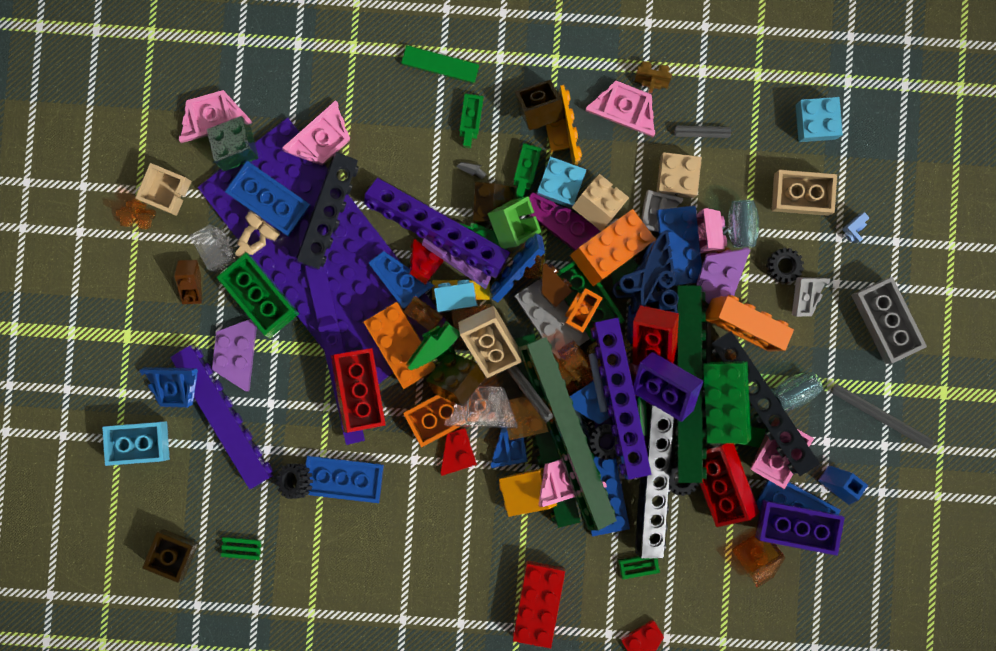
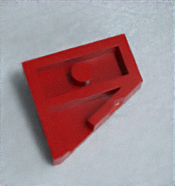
M466 428L447 434L441 476L477 465Z

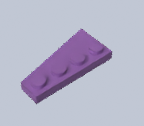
M424 238L422 246L484 289L487 288L492 276L484 274L483 271L468 265L464 260L452 256L448 251L436 247L432 242Z

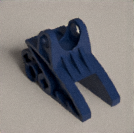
M662 231L657 239L648 246L635 271L624 275L612 287V295L616 299H631L632 315L637 313L640 306H645L646 304L651 305L650 308L678 313L676 304L679 297L675 291L670 290L675 284L676 278L675 272H673L671 247L668 246L670 244L668 231ZM656 284L659 288H661L659 289V292L655 288ZM616 286H619L625 294L618 295L616 293Z

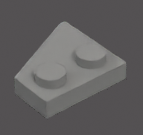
M650 190L646 191L641 216L642 222L649 231L659 232L656 210L677 208L683 201V198Z
M797 277L792 315L797 317L812 316L817 303L820 302L823 296L821 291L825 284H829L830 278Z

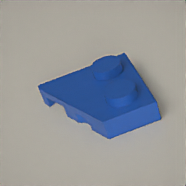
M521 423L503 426L491 462V468L528 462Z

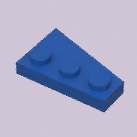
M384 251L369 262L370 266L403 309L434 287L430 282H427L425 285L412 276L408 267Z

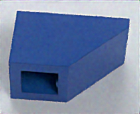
M827 466L818 479L821 484L848 505L858 501L868 487L865 482L853 473L832 466Z

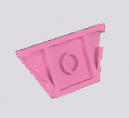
M615 81L586 107L585 111L650 137L655 135L652 95Z
M224 90L186 101V113L183 117V128L179 141L181 143L251 124L252 121Z
M335 100L289 141L282 150L323 166L335 152H338L350 141L348 131L344 126L343 117H341L338 108V102Z
M561 459L545 464L539 507H545L575 497ZM602 481L603 486L607 487L606 483Z

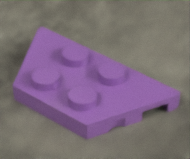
M744 247L741 250H726L721 253L706 254L696 286H701L702 291H705V301L708 304L712 298L728 295L734 296L750 253V248Z
M251 319L216 332L212 365L213 371L244 391H250L257 326Z

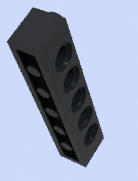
M338 152L333 154L296 256V263L315 270L324 266L327 256H324L326 249H330L333 238H331L332 232L337 230L340 220H337L338 215L343 213L346 202H344L345 196L350 194L353 184H350L352 176L355 177L359 166H356L358 160ZM338 171H342L345 174L344 181L337 178ZM331 189H336L339 192L338 199L331 197ZM325 207L332 209L333 214L331 217H327L324 214ZM318 225L325 226V235H320L317 232ZM312 243L319 245L320 251L318 253L311 251Z

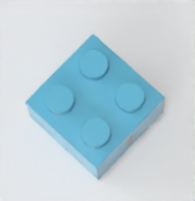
M839 97L800 100L796 104L799 142L836 140L843 135Z
M550 156L537 195L572 208L587 169Z
M469 280L457 281L458 285L453 286L450 283L438 284V288H434L437 311L444 313L476 308L477 301L474 283H470Z

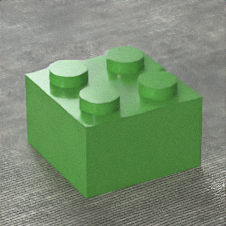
M528 196L511 200L488 213L499 245L503 249L519 246L536 233H541L536 216L519 219V216L534 213Z

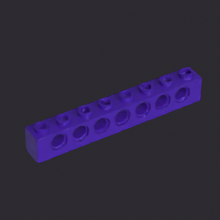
M379 178L374 181L365 193L364 204L369 209L381 213L385 218L395 221L405 229L411 230L420 238L427 239L436 247L448 251L452 256L464 260L468 265L478 268L488 276L496 279L507 263L510 252Z
M619 318L595 322L591 328L592 339H596L597 343L595 355L597 359L600 358L601 362L599 373L600 377L604 378L605 381L603 392L605 398L608 397L609 400L607 411L609 417L613 419L614 425H611L613 437L617 438L618 444L615 445L617 456H620L622 464H619L621 475L625 476V479L628 480L652 475ZM605 335H608L612 338V344L610 346H606L603 343V337ZM610 354L616 358V363L613 366L607 362V357ZM613 374H617L620 377L618 385H614L611 381ZM618 393L624 396V402L621 405L615 401ZM622 413L628 415L629 419L626 424H622L619 420ZM627 432L633 436L632 441L628 444L624 441V435ZM631 452L637 455L634 463L628 461V455Z

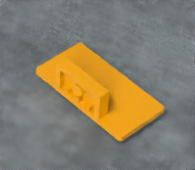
M560 85L558 94L562 100L565 119L546 125L551 152L570 149L572 164L577 166L581 160L582 153L580 146H576L578 133L576 127L572 126L574 113L573 109H569L568 106L570 93L568 89L565 90L564 85Z

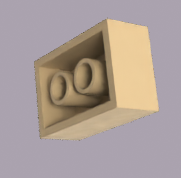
M778 170L774 173L772 211L825 216L835 213L837 174Z
M494 306L458 322L460 336L487 378L522 362L518 345Z

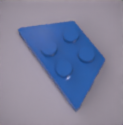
M145 367L139 370L141 375L146 374L151 384L148 387L155 395V399L160 406L187 408L193 405L198 373L197 368Z
M613 374L611 377L614 385L620 383V377L617 374ZM601 378L602 384L605 386L604 378ZM594 381L570 396L573 401L574 410L594 422L600 424L610 418L608 411L600 412ZM618 393L615 401L621 405L624 402V396ZM608 397L606 398L607 406L609 405Z

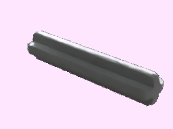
M676 126L674 134L676 137L729 138L731 136V127Z

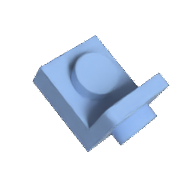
M865 212L857 215L842 229L848 241L858 243L863 240L857 232L867 225L865 222L869 219V216Z

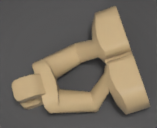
M249 211L245 216L249 226L245 228L237 242V245L240 247L235 254L239 258L246 252L253 255L266 245L265 238L275 241L280 235L274 227L266 223L253 211ZM254 230H259L260 241L250 246L248 240Z

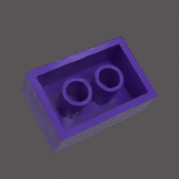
M652 352L640 362L633 389L635 395L682 422L694 411L703 380Z

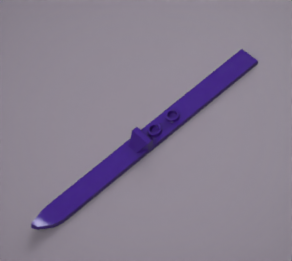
M302 218L300 223V245L309 223L305 218ZM317 243L311 244V251L318 253L320 251L319 245ZM325 264L318 270L305 266L319 325L318 329L321 334L342 425L330 355L345 353L327 272ZM363 430L349 433L343 431L346 445L365 441Z

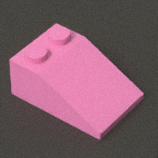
M709 208L703 209L697 214L700 254L725 250L724 246H727L726 235H723L722 227H725L724 216H721L720 211Z
M775 417L771 426H777L780 422L779 418ZM798 430L807 445L810 446L814 438ZM788 432L781 433V442H789L791 439ZM765 435L750 470L785 489L793 476L787 466L790 462L786 456L783 458L776 450L778 447L776 441H770L768 436ZM798 448L793 449L791 457L794 460L800 459L802 456L801 450Z

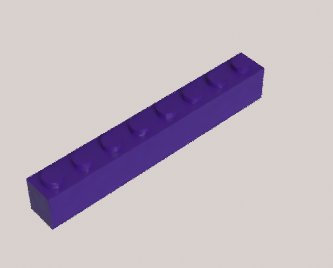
M190 345L170 358L176 368H197L194 398L250 490L273 476L271 473L273 472L272 467L268 462H264L261 457L263 455L261 449L252 442L253 436L251 432L243 427L242 417L238 412H234L231 399L228 396L225 397L222 392L223 386L218 379L215 380L212 373L214 372L211 366L204 362L202 358L204 355L201 349Z

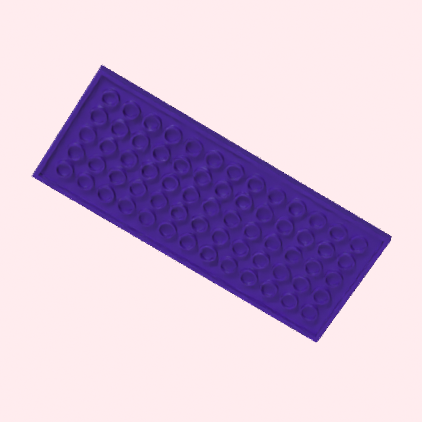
M289 118L277 125L198 187L238 240L245 228L249 226L245 216L251 210L225 191L246 161H249L309 203L311 207L303 218L308 221L311 218L328 168L325 164L322 166L282 150L289 141L300 133ZM331 189L330 195L332 198L338 199L339 192L336 189ZM346 194L344 202H346L343 213L338 215L337 220H340L336 231L333 230L331 238H333L330 249H326L324 255L327 256L325 268L345 353L372 348L378 383L380 384L394 372L365 326L364 321L398 301L370 266L369 262L383 251L399 262L400 260L350 196ZM330 207L324 208V214L327 217H331L333 214ZM301 221L289 237L274 227L280 233L277 239L273 241L265 238L266 245L251 256L299 312L298 318L324 350L304 265L295 262L300 248L299 230ZM318 225L317 232L320 235H325L326 228L323 225ZM254 230L248 240L250 246L260 241L259 230ZM423 294L403 309L421 341L424 339L423 334L439 325L442 328L447 321L437 311L436 306L426 294Z

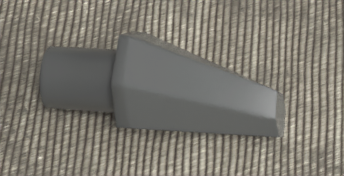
M461 162L456 166L472 176L476 174L481 180L487 175L480 169L482 165Z

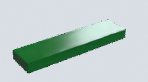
M406 45L401 63L404 66L472 84L476 82L480 67L476 63Z

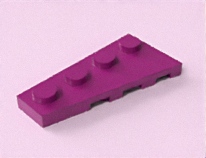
M532 193L529 197L534 213L528 215L530 217L536 216L540 225L573 251L596 236L600 231L583 216L572 212V210L566 207L558 206L555 202L535 193Z

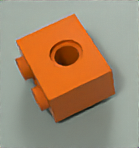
M586 288L582 293L578 292L565 314L567 320L564 324L579 333H583L602 297Z

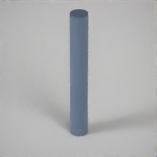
M595 353L588 354L600 412H606L607 403L603 392L598 361Z

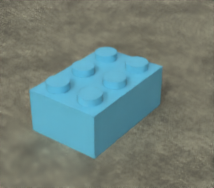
M167 421L102 427L105 466L170 460Z

